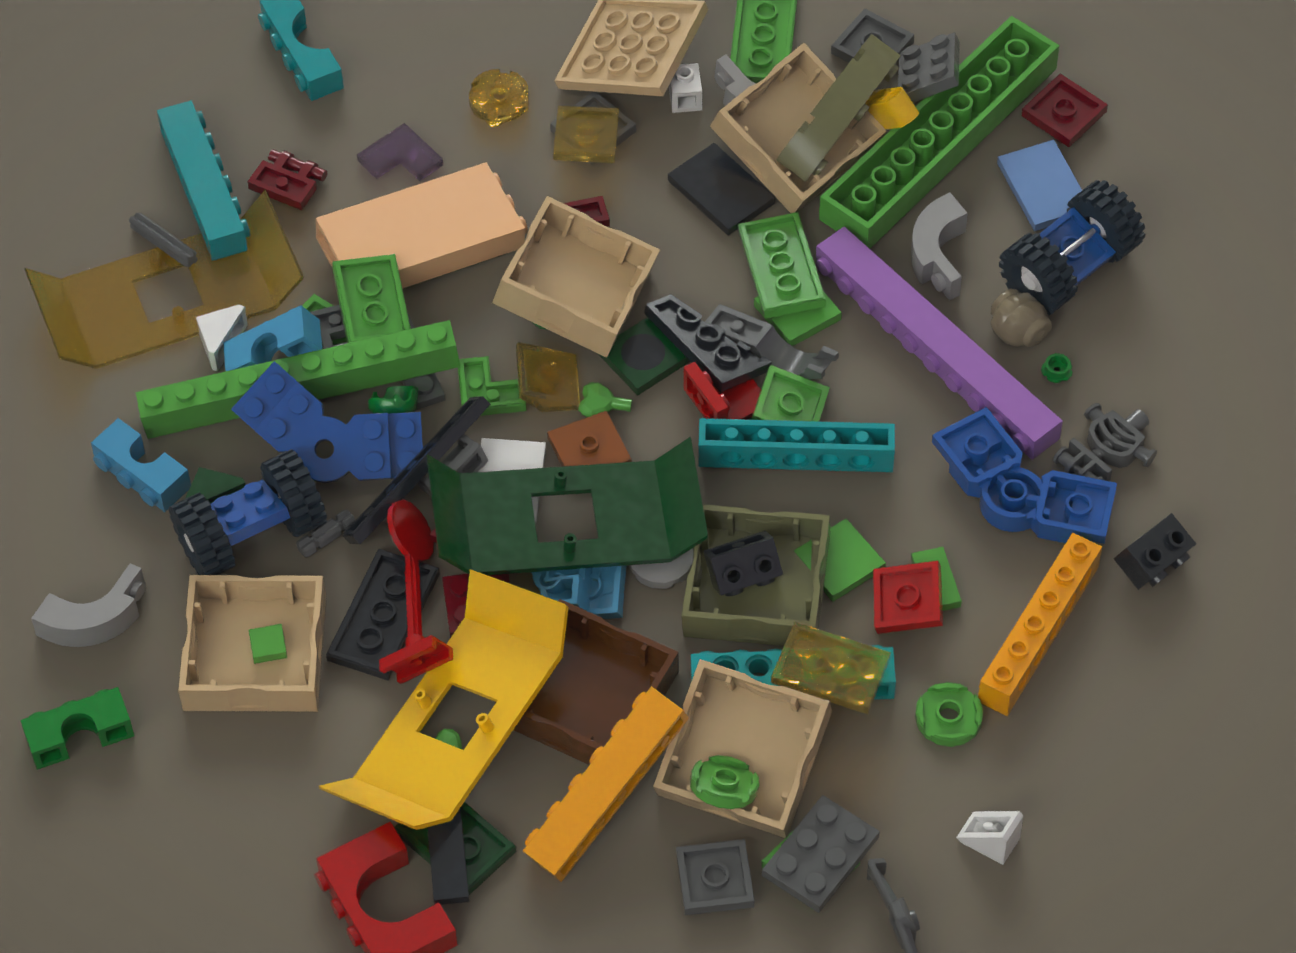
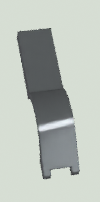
M721 304L717 306L705 321L707 324L718 325L726 331L725 336L735 343L742 341L751 347L750 352L756 354L759 358L764 356L772 361V366L807 379H822L830 363L839 358L838 351L823 346L818 353H806L798 350L787 343L777 333L773 325Z

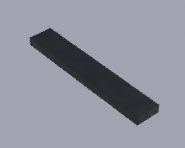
M483 396L470 397L343 533V537L350 544H361L387 517L388 509L392 503L402 500L427 474L426 454L439 461L491 404Z

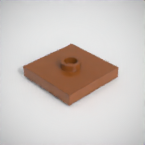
M607 411L547 432V438L562 467L632 462Z

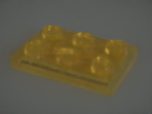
M794 622L772 673L771 683L868 714L890 661L891 652Z

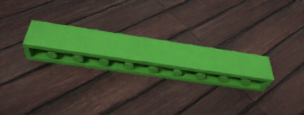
M447 320L136 392L140 419L146 436L150 439L240 418L231 408L274 361L318 400L461 366L451 322Z

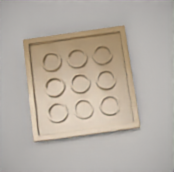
M598 0L554 80L558 89L664 96L709 10L706 2L698 0Z

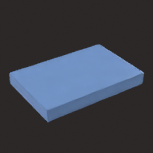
M1055 140L998 156L997 164L1034 231L1047 228L1067 212L1066 209L1069 208L1067 206L1068 202L1082 191Z

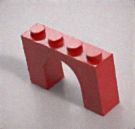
M391 821L316 858L318 872L314 874L316 881L323 892L327 890L330 892L333 898L330 903L339 920L345 918L349 927L346 928V931L354 947L360 945L364 953H444L458 946L456 930L440 903L398 922L375 920L368 916L360 907V900L364 891L373 882L409 864L407 848Z

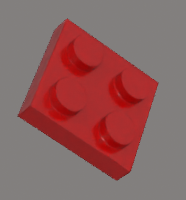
M939 561L873 569L874 626L877 634L943 626L942 581Z

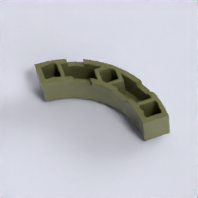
M871 34L810 113L815 117L811 124L806 121L803 123L776 160L805 182L811 174L819 175L828 163L823 158L853 119L859 122L869 109V106L865 103L883 79L889 82L900 67L895 63L901 55Z

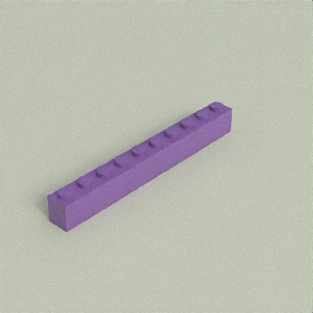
M842 227L816 246L815 265L822 275L830 277L843 294L850 295L859 304L863 312L871 314L880 323L884 331L889 334L892 333L901 341L903 347L909 353H914L921 359L930 372H935L941 377L952 392H957L961 395L973 411L977 412L987 407L1020 450L1033 460L1060 439L1063 421L846 227Z

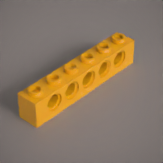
M1072 532L980 680L978 698L981 704L1005 716L1009 715L1099 568L1102 546Z

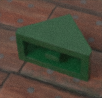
M199 467L186 498L200 492L205 496L206 501L208 500L211 504L219 497L228 496L243 489L246 484L241 477Z

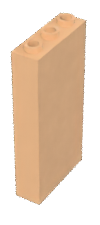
M487 162L316 218V239L331 266L333 261L395 254L402 289L516 251L524 244L525 234L528 233L525 219L517 215L512 197L504 193L499 175L491 171Z

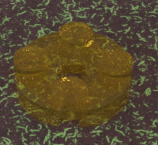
M500 69L485 71L479 74L471 83V90L469 91L470 108L477 117L485 120L492 127H498L503 123L515 120L529 109L528 84L521 75L510 71V74L500 73ZM498 93V95L500 96L505 94L504 98L502 99L494 98V94Z

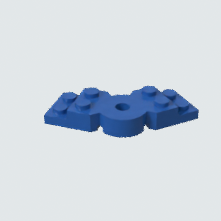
M275 361L231 408L235 414L279 453H284L291 449L293 452L295 451L298 457L302 459L304 466L309 470L311 479L317 482H335L346 476L349 472L360 481L395 479L423 449L421 412L357 414L345 424L336 418L325 417L324 405ZM323 441H330L334 446L333 454L326 459L318 457L316 453L318 444Z
M987 407L932 435V443L950 465L949 473L966 495L980 498L981 513L992 526L1008 532H1020L1031 528L1038 538L1066 543L1073 532L1090 541L1105 544L1117 483L1055 470L1042 475L1040 479L1033 472L1021 468L1023 452Z

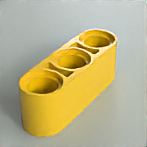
M903 87L877 89L865 103L869 106V113L885 130L901 128L912 122L919 115V111Z

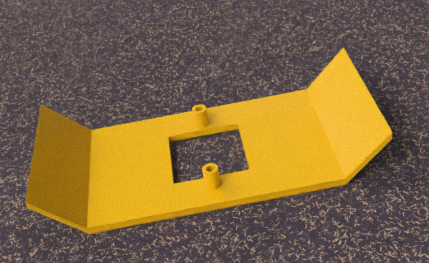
M470 569L465 618L447 642V645L453 648V660L426 672L353 778L319 785L318 787L325 792L415 830L452 821L563 658L568 606L565 603ZM452 685L496 702L488 715L481 713L476 717L479 728L464 750L420 733Z

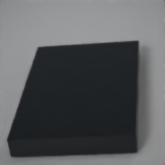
M712 143L668 173V181L728 236L738 229V224L749 222L775 204V197L715 143Z

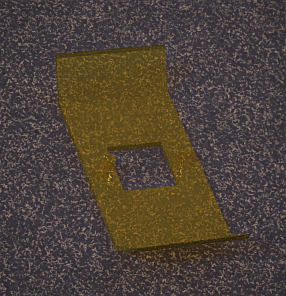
M266 190L240 218V220L246 219L251 236L246 238L247 251L212 261L201 233L180 240L197 253V262L193 263L188 269L203 305L184 311L180 306H176L172 309V316L149 323L133 285L135 282L184 267V265L158 247L64 278L24 268L59 359L98 369L198 336L199 330L196 317L238 304L245 306L247 319L276 310L304 279V276Z

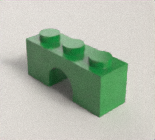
M118 687L110 690H100L92 696L78 701L71 700L65 702L60 707L45 712H35L28 718L20 720L37 770L70 759L66 743L68 738L77 731L89 730L94 732L98 736L102 747L134 737L132 724Z

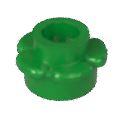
M1060 353L1048 356L1041 367L1043 376H1047V380L1052 383L1068 381L1073 373L1069 358Z

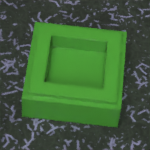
M282 624L249 629L254 664L287 658Z

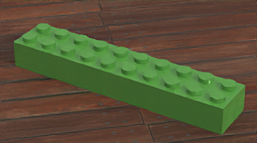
M1011 15L959 65V86L924 98L915 106L919 111V115L912 122L901 128L891 129L820 196L819 220L835 231L846 227L870 249L1057 69L1060 45Z

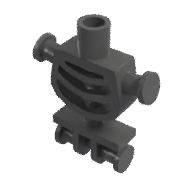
M1095 403L1084 413L1086 419H1092L1093 421L1090 424L1087 438L1091 451L1075 438H1072L1069 441V447H1062L1053 457V462L1055 464H1062L1065 467L1064 471L1066 473L1073 474L1076 472L1080 476L1110 481L1112 469L1108 465L1118 468L1127 467L1135 458H1138L1144 462L1143 465L1145 467H1149L1157 454V450L1152 449L1150 451L1143 447L1145 435L1140 431L1149 425V419L1143 411L1137 409L1124 419L1114 410L1104 415L1101 411L1102 406L1099 403Z

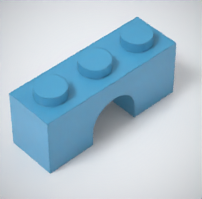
M300 305L223 342L225 371L269 362L278 350L288 357L321 350L320 319Z
M119 418L91 442L95 464L102 471H110L125 488H133L137 491L143 501L149 506L155 505L163 512H166L169 506L173 505L190 489L191 481L188 469L165 452L153 462H137L145 454L142 436Z

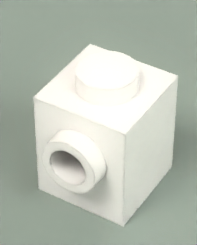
M698 63L680 64L668 86L672 113L701 111L702 86Z

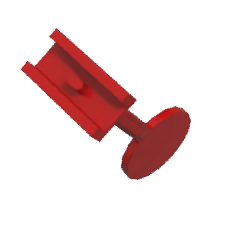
M406 500L392 503L388 509L387 523L395 545L405 557L408 637L405 639L404 648L379 659V671L382 673L390 670L396 672L397 682L400 684L453 660L452 647L433 635L428 637L422 636L419 562L430 558L433 553L434 542L431 541V529L427 520L415 505Z

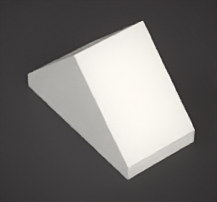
M238 304L196 317L199 335L211 368L214 371L218 372L225 361L223 342L243 333L248 326L245 306Z
M1020 811L972 812L956 838L964 845L1003 865L1020 839L1023 815Z

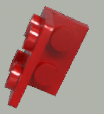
M695 362L684 366V390L704 418L747 420L752 417L761 391L754 379L720 392L713 385L710 375L706 371H701Z

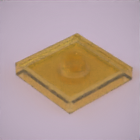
M558 106L553 160L615 163L619 109Z

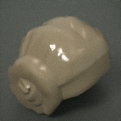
M1006 289L991 305V314L993 315L991 327L993 332L1010 346H1026L1030 348L1038 345L1052 329V323L1048 318L1044 305L1037 301L1030 293L1019 292L1016 289Z

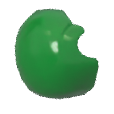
M390 386L386 389L385 395L382 398L374 391L371 398L368 399V409L372 414L415 412L418 404V388L415 386Z

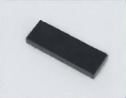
M460 808L452 821L427 827L434 905L437 903L446 905L469 902Z

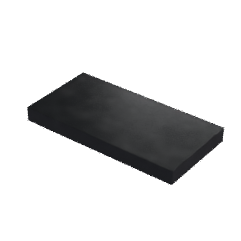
M378 549L326 653V659L329 662L389 681L393 671L380 672L379 659L404 648L405 639L408 637L405 557ZM419 562L422 612L440 575L438 567Z

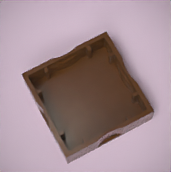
M559 599V602L565 603L568 606L563 658L514 728V731L590 765L589 760L594 751L600 746L604 747L610 740L613 727L619 720H625L632 712L633 702L640 693L647 692L652 686L665 696L679 673V652L638 633L619 629L605 621L602 617Z

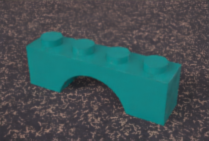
M259 0L261 13L258 14L260 25L264 31L269 30L274 49L276 51L281 50L286 69L288 71L293 70L295 82L300 92L305 91L309 99L313 101L344 89L342 69L330 49L310 48L297 40L299 34L307 28L305 10L300 0Z

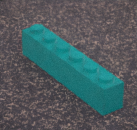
M192 100L157 110L160 131L212 261L247 251L246 238L251 236L246 219L240 220L239 215L242 213L237 197L231 198L230 196L233 190L228 175L222 176L221 174L224 168L219 153L213 154L212 150L215 149L212 135L210 132H204L206 123L202 111L196 112Z

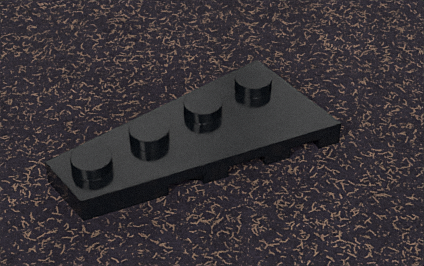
M671 294L652 301L645 306L644 314L691 363L695 362L701 371H706L710 375L713 385L720 392L767 373L769 366L772 365V361L763 356L759 359L750 353L751 347L742 341L735 343L726 337V331L718 325H710L702 321L700 313Z

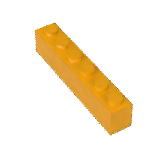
M652 686L647 692H642L633 702L632 712L625 720L621 719L616 723L611 731L612 737L604 747L600 746L594 751L589 760L591 764L585 772L577 774L568 786L569 792L561 802L556 801L550 807L546 815L548 819L540 829H534L525 841L526 847L523 849V852L560 882L564 880L689 719L682 708Z

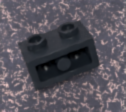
M1171 513L1124 549L1114 560L1138 590L1148 582L1153 587L1168 575L1164 569L1170 565L1176 569L1190 558L1187 551L1194 547L1196 542Z
M766 531L703 551L713 588L720 595L735 596L742 593L745 587L754 584L765 586L773 583L775 577L783 575L774 538Z

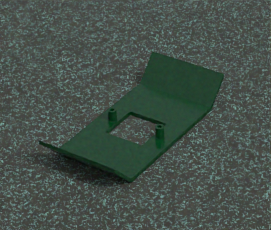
M691 436L653 461L459 473L426 454L438 557L467 574L470 573V569L485 575L669 563L708 538ZM591 493L597 539L577 540L574 534L568 533L564 536V541L538 543L532 497Z

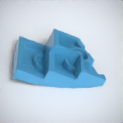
M626 566L531 572L535 585L541 595L556 601L559 599L564 600L603 619L623 618Z

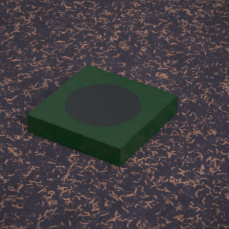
M648 317L619 334L607 358L599 354L637 396L688 364V358Z

